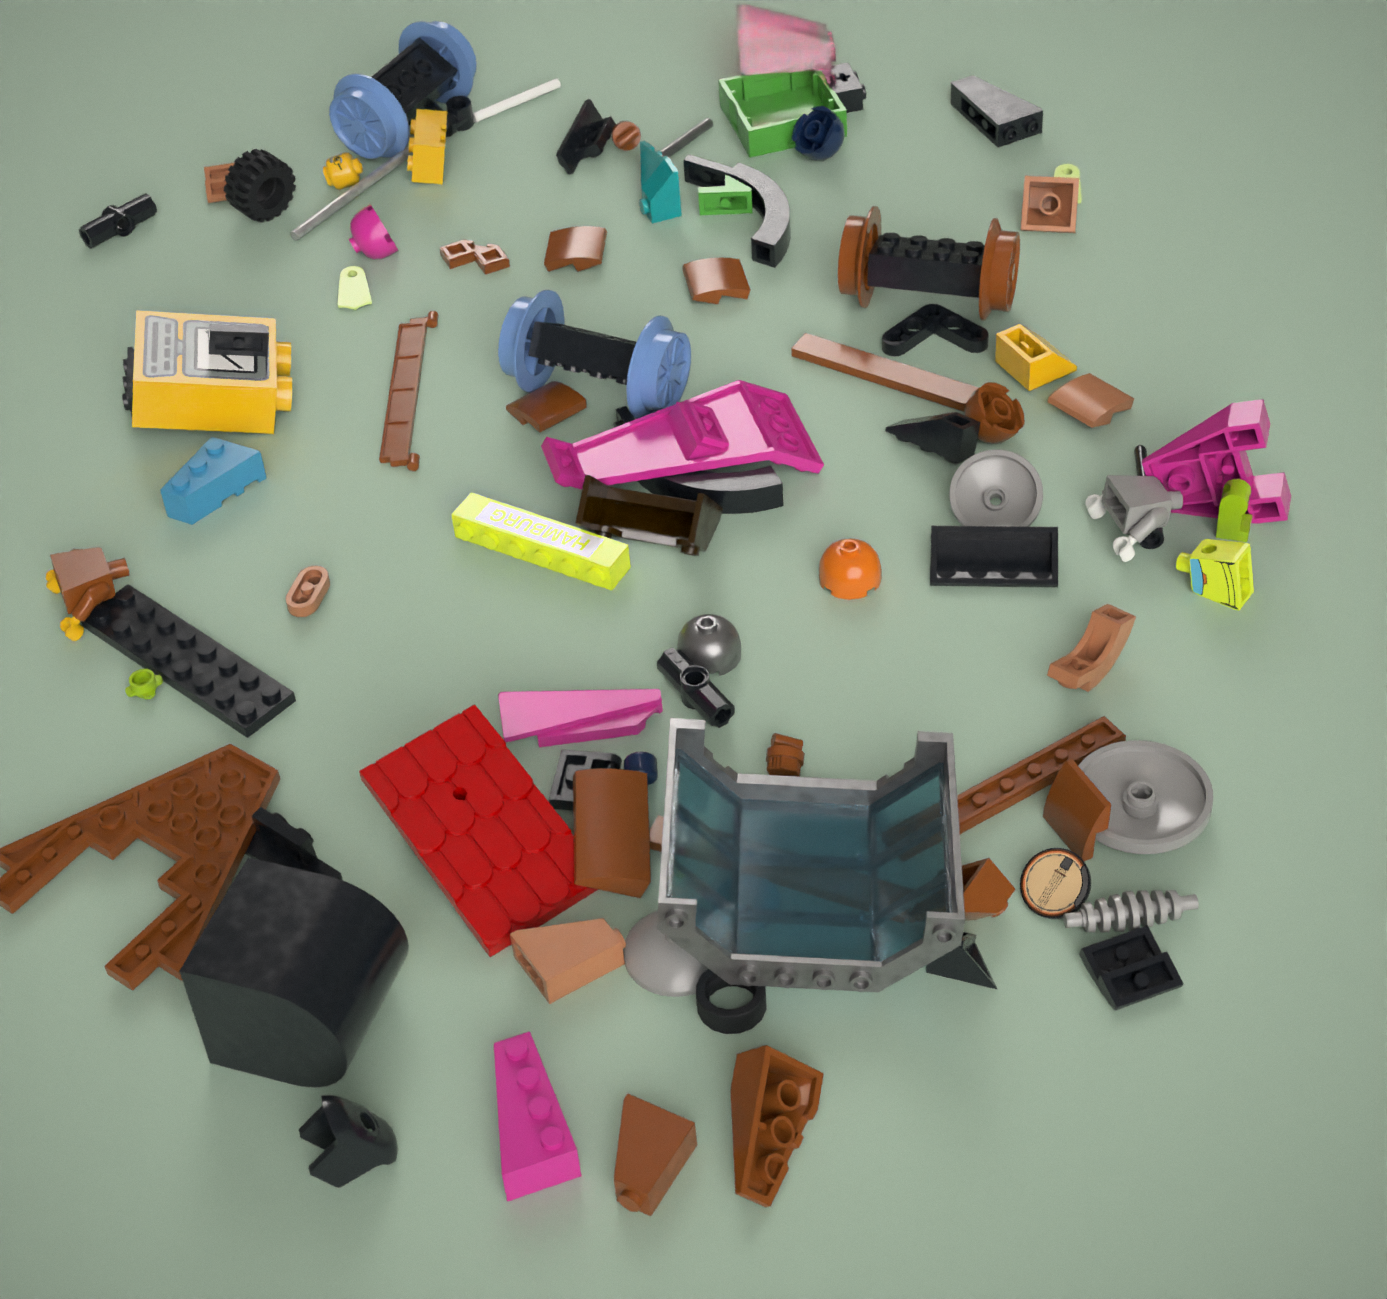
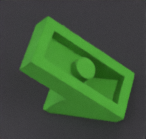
M725 175V186L698 187L700 215L753 213L752 189L728 175Z

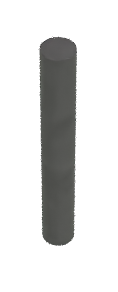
M706 118L660 150L662 156L670 157L710 129L713 126V121L710 118Z

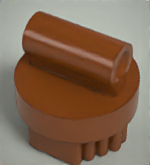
M621 121L613 127L611 138L619 149L629 151L639 144L641 132L633 122Z
M777 733L772 735L771 747L767 748L766 752L769 775L800 777V769L804 764L805 753L802 751L803 740Z

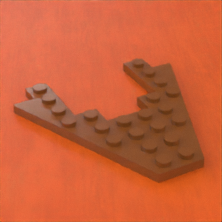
M228 744L0 848V867L7 871L0 877V906L13 914L89 846L114 860L138 838L177 861L157 880L160 889L176 900L104 967L110 977L132 991L157 967L183 981L180 969L223 900L257 830L251 815L260 807L265 810L267 809L281 779L279 772L274 767L236 746Z

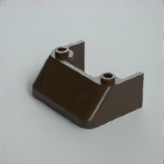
M585 475L575 523L590 532L610 539L613 536L681 548L680 553L699 556L700 551L705 552L720 522L723 508L701 493H698L697 501L608 487L593 476Z

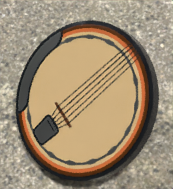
M1050 848L1037 853L1025 865L1020 878V892L1025 904L1034 913L1047 919H1062L1065 913L1077 912L1081 908V904L1086 902L1091 890V874L1088 866L1076 853L1064 848Z

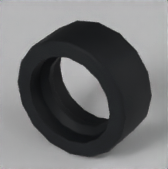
M710 969L700 976L696 984L698 1014L702 1022L713 1031L723 1034H740L748 1031L762 1020L767 1010L765 986L730 985ZM737 986L747 989L753 994V999L749 1003L737 1009H723L716 1007L710 1002V996L717 990L725 987Z

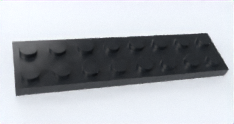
M129 584L117 591L113 598L97 605L85 622L81 621L85 629L144 669L153 671L154 675H160L165 683L246 738L250 737L296 701L292 690Z

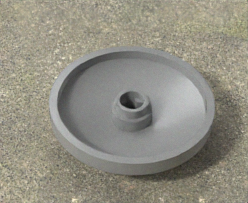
M1122 741L1095 750L1078 765L1111 803L1108 829L1097 833L1095 840L1108 847L1134 854H1158L1172 851L1185 846L1197 838L1210 820L1213 805V789L1210 779L1194 759L1174 747L1151 741Z

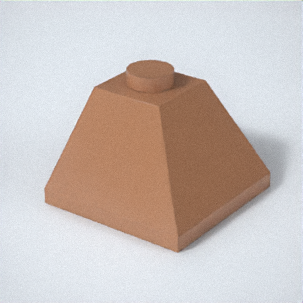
M1025 176L1021 231L1075 233L1079 178Z

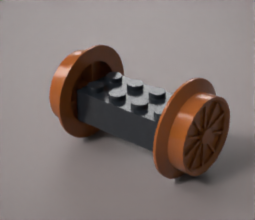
M872 206L866 217L849 215L845 222L838 260L839 291L841 294L856 295L862 308L868 307L875 287L979 298L980 319L985 321L992 310L1009 312L1012 307L1019 269L1020 234L1015 231L1002 230L998 218H993L988 229L985 245L979 241L957 243L954 239L950 238L928 240L927 237L915 235L911 238L900 237L899 234L892 232L881 235L880 210L878 206Z

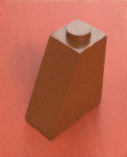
M627 1093L623 1100L614 1172L616 1198L624 1208L632 1212L640 1211L648 1216H652L697 1146L695 1122Z

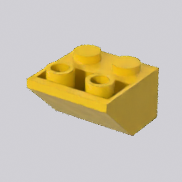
M1021 324L996 334L995 362L1028 391L1077 371V366L1045 338Z

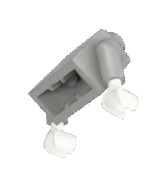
M1107 475L1102 495L1093 494L1088 496L1085 504L1092 519L1102 517L1107 509L1123 534H1130L1128 537H1118L1113 542V549L1116 555H1120L1122 561L1127 562L1135 555L1133 545L1137 541L1141 543L1152 531L1165 527L1168 524L1171 510L1182 508L1183 496L1180 491L1167 492L1158 478L1154 476Z

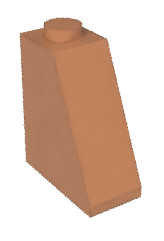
M604 918L516 930L510 933L515 959L549 1004L625 964L623 949L626 947L625 940L617 928L612 930Z

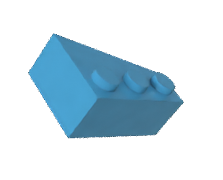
M211 436L161 488L160 492L167 517L193 525L222 506L221 501L232 494L236 496L241 495L245 492L244 487L255 480L259 483L265 480L267 477L261 452Z

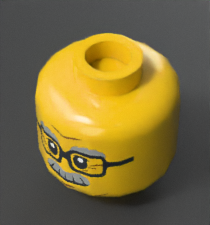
M344 152L328 158L326 166L323 167V173L329 186H334L336 189L341 190L353 186L360 181V173H363V167L359 158L354 159L350 153Z

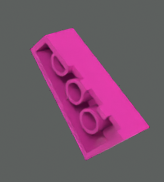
M530 1031L495 1042L494 1058L501 1169L508 1202L581 1177L582 1175L577 1147Z

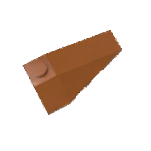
M767 1045L737 1054L730 1089L735 1194L763 1207L771 1206L789 1169L787 1162L793 1150L799 1148L804 1139L801 1134L807 1121L812 1120L818 1110L824 1073Z

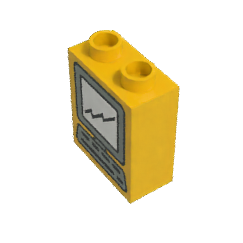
M136 311L132 427L274 434L275 412L291 411L292 377H286L290 376L291 342L276 341V319ZM209 324L269 326L268 357L210 355L208 348Z

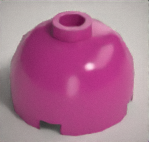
M371 204L354 215L350 223V231L353 237L348 240L356 253L362 251L368 258L383 259L399 251Z

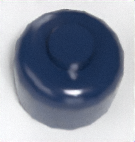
M643 751L634 752L627 755L624 759V770L647 773L648 785L655 783L658 778L657 759L653 754Z

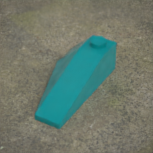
M645 140L640 141L642 199H639V206L642 214H646L652 224L682 216L677 168L668 156H662L661 151H655L654 147Z

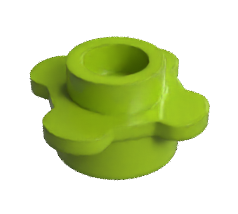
M149 669L136 670L129 677L130 686L125 688V693L129 697L138 696L139 698L151 699L156 695L155 690L163 683V679L160 675H154L153 671Z

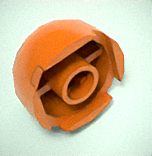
M841 539L832 543L826 548L820 559L819 580L821 587L824 589L825 586L831 590L832 596L840 599L852 600L867 596V591L871 590L874 586L876 590L882 580L879 555L869 543L859 539Z

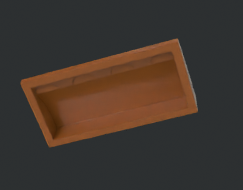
M611 768L575 771L573 775L574 884L641 898L651 883L647 773Z

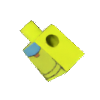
M1205 539L1201 541L1192 554L1181 552L1177 558L1176 569L1190 573L1192 591L1197 595L1239 611L1254 593L1251 547L1249 543Z

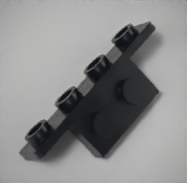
M591 99L584 101L556 153L559 164L564 167L568 175L574 173L580 160L587 157H597L604 151L603 148L611 137L613 127L616 125L611 116L602 119Z
M262 807L251 815L257 830L246 850V855L253 859L342 880V875L339 871L317 858L312 845L314 840L306 830L294 828L279 813L275 812L272 814Z

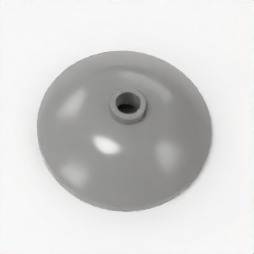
M999 449L986 450L969 457L956 470L950 484V505L956 519L962 526L1029 527L1037 518L1042 506L1043 486L1039 474L1030 462L1011 451ZM992 498H999L1001 503L993 505L990 500Z
M696 909L695 926L726 949V927L713 915ZM658 911L638 921L628 933L625 940L626 947L623 949L625 966L631 978L647 991L662 996L681 997L696 994V984L700 976L708 968L657 930Z

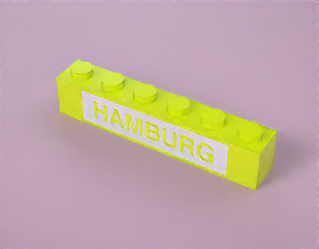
M472 492L451 514L456 538L611 591L631 568L628 544Z

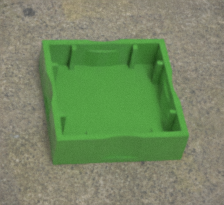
M814 59L780 66L767 71L751 72L718 79L720 107L750 158L795 148L796 144L792 140L794 126L803 114L808 115L810 112H813L811 108L815 106H824L833 111L843 123L845 137H847V110L835 91L828 86L823 72Z

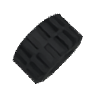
M252 149L251 153L246 151L241 158L238 157L234 160L235 164L228 169L230 172L225 176L224 180L227 182L224 186V192L227 193L225 197L231 206L254 221L264 222L265 220H273L274 216H280L281 211L288 208L287 204L294 197L292 193L296 189V185L293 184L296 181L295 175L292 174L293 170L291 167L266 150Z

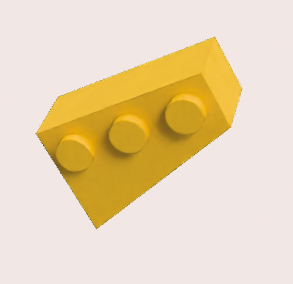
M417 109L416 119H411L410 134L414 135V137H409V153H413V155H408L407 171H412V182L443 184L447 111Z

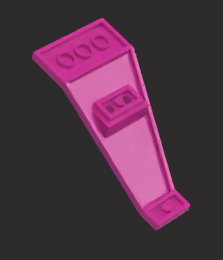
M742 380L734 381L685 401L676 402L672 406L573 444L546 437L541 445L555 482L563 487H574L581 490L585 475H591L608 486L770 460L777 465L786 464L802 472L810 471L819 474L824 466L788 395Z

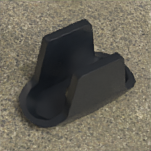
M321 1096L322 1106L298 1130L300 1138L324 1149L309 1165L310 1175L336 1188L346 1185L377 1166L390 1165L397 1159V1140L390 1125L365 1107L340 1096Z

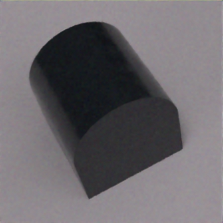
M248 857L180 969L209 1062L303 1087H324L338 1082L346 1073L408 955L409 944L407 935L394 914L379 900L357 886L330 876Z

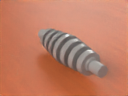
M1146 890L1137 891L1136 896L1133 891H1126L1122 893V899L1119 894L1109 896L1108 904L1105 898L1096 899L1094 908L1091 902L1082 903L1081 909L1078 912L1063 914V921L1066 928L1081 926L1082 928L1084 927L1087 933L1095 932L1096 924L1100 932H1110L1111 925L1115 932H1124L1126 925L1128 930L1132 931L1140 928V922L1142 927L1146 925L1152 927L1154 919L1158 925L1166 923L1168 916L1171 921L1180 919L1183 911L1198 909L1199 904L1196 894L1180 896L1176 890H1166L1165 896L1161 890H1152L1151 896Z

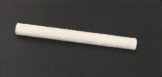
M557 78L476 111L473 113L474 122L477 123L561 87L560 81Z

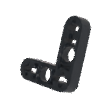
M938 304L923 306L882 335V351L886 355L894 357L905 354L932 334H936L971 353L985 351L988 348L989 333L985 328ZM950 327H958V328H960V329H949V328H950ZM909 329H919L918 331H909Z

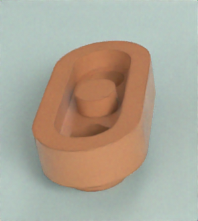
M309 566L299 572L285 599L291 615L307 617L318 609L330 587L329 574L324 567Z

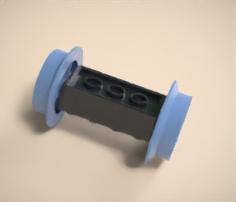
M441 21L414 22L408 25L400 35L399 55L374 75L369 77L363 74H350L343 77L337 83L334 90V99L330 104L329 115L335 133L348 149L361 157L369 159L393 157L407 147L410 137L408 123L416 117L417 109H425L434 101L446 104L452 97H467L473 86V77L476 73V57L468 40L455 27Z
M543 290L534 298L523 296L512 304L501 328L498 356L502 371L506 375L515 377L519 387L523 391L530 393L546 383L555 366L564 367L563 370L570 372L590 373L589 376L595 378L615 379L616 383L627 385L628 407L633 417L638 419L680 401L690 371L691 345L688 336L685 333L674 331L672 323L665 316L652 318L642 330L637 341L565 325L564 309L559 295L552 290Z

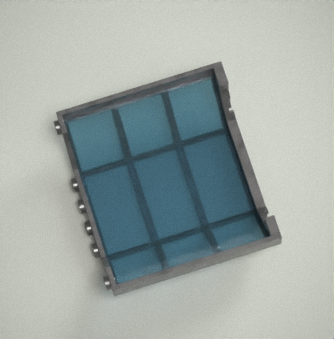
M670 718L657 930L730 985L857 992H880L961 946L965 924L953 733L918 731L915 755L904 763V769L891 777L886 774L876 781L736 773L729 766L724 768L713 759V753L704 746L705 720Z

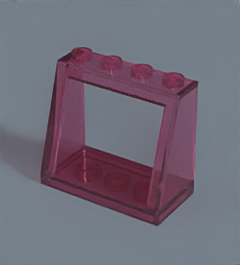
M748 4L737 5L741 75L830 70L831 62H836L832 31H827L826 24Z

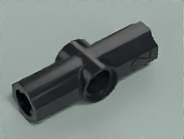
M145 193L119 207L110 205L103 210L100 217L78 229L80 237L85 245L91 249L116 235L128 236L134 230L135 225L157 213L156 204L151 199V196Z
M672 647L663 652L661 658L657 661V669L681 693L683 704L687 708L696 709L711 726L720 728L728 724L730 718L735 714V707L710 681L708 670L702 666L694 665L681 650H675Z

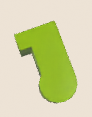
M1231 479L1225 483L1219 506L1216 538L1248 542L1252 515L1244 514L1248 509L1251 495V487L1246 481Z

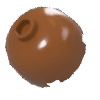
M987 382L975 390L968 398L964 408L965 416L981 422L978 439L986 443H1002L1016 435L1024 425V412L1017 398L1012 401L1006 394L1009 390L995 382Z

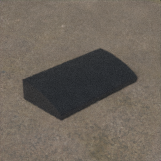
M931 526L930 586L1058 587V527Z

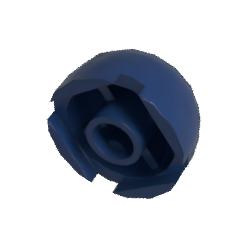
M815 106L811 108L813 112H810L808 115L803 114L794 126L792 140L796 144L795 149L802 155L812 160H826L836 154L842 146L845 137L844 126L840 118L833 111L824 106Z

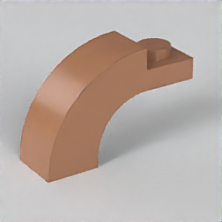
M1110 604L1092 611L1087 629L1077 646L1066 656L1051 663L1047 676L1057 680L1065 688H1081L1087 692L1092 690L1107 675L1118 659L1131 633L1136 616Z

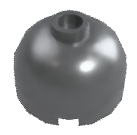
M704 614L694 617L684 625L678 635L677 650H681L694 665L706 668L709 673L719 672V676L725 675L736 668L741 660L740 636L735 626L724 617L715 614Z

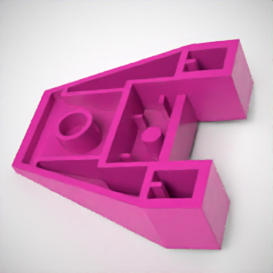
M1264 399L1231 403L1142 460L1146 476L1158 478L1167 492L1180 491L1182 493V508L1171 510V513L1218 519L1225 483L1231 479H1241L1246 481L1251 487L1248 509L1244 513L1252 515L1251 523L1258 524L1288 520L1291 493L1285 472L1253 476L1246 450L1267 447L1270 420Z

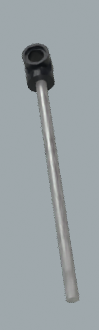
M466 96L450 98L446 103V137L452 136L456 131L468 130L474 125L471 100ZM409 145L291 231V237L296 241L407 160L408 155H413V153H409Z

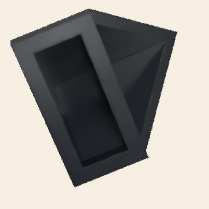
M963 932L961 946L926 965V973L997 989L975 942L976 934Z

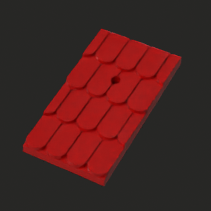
M475 704L463 710L461 714L458 713L434 727L433 730L425 732L406 743L405 746L399 747L375 761L374 764L372 763L359 771L360 778L489 957L494 956L512 944L510 933L516 930L540 927L598 890L574 884V836L571 833V829L536 787L532 777L507 748L506 742Z

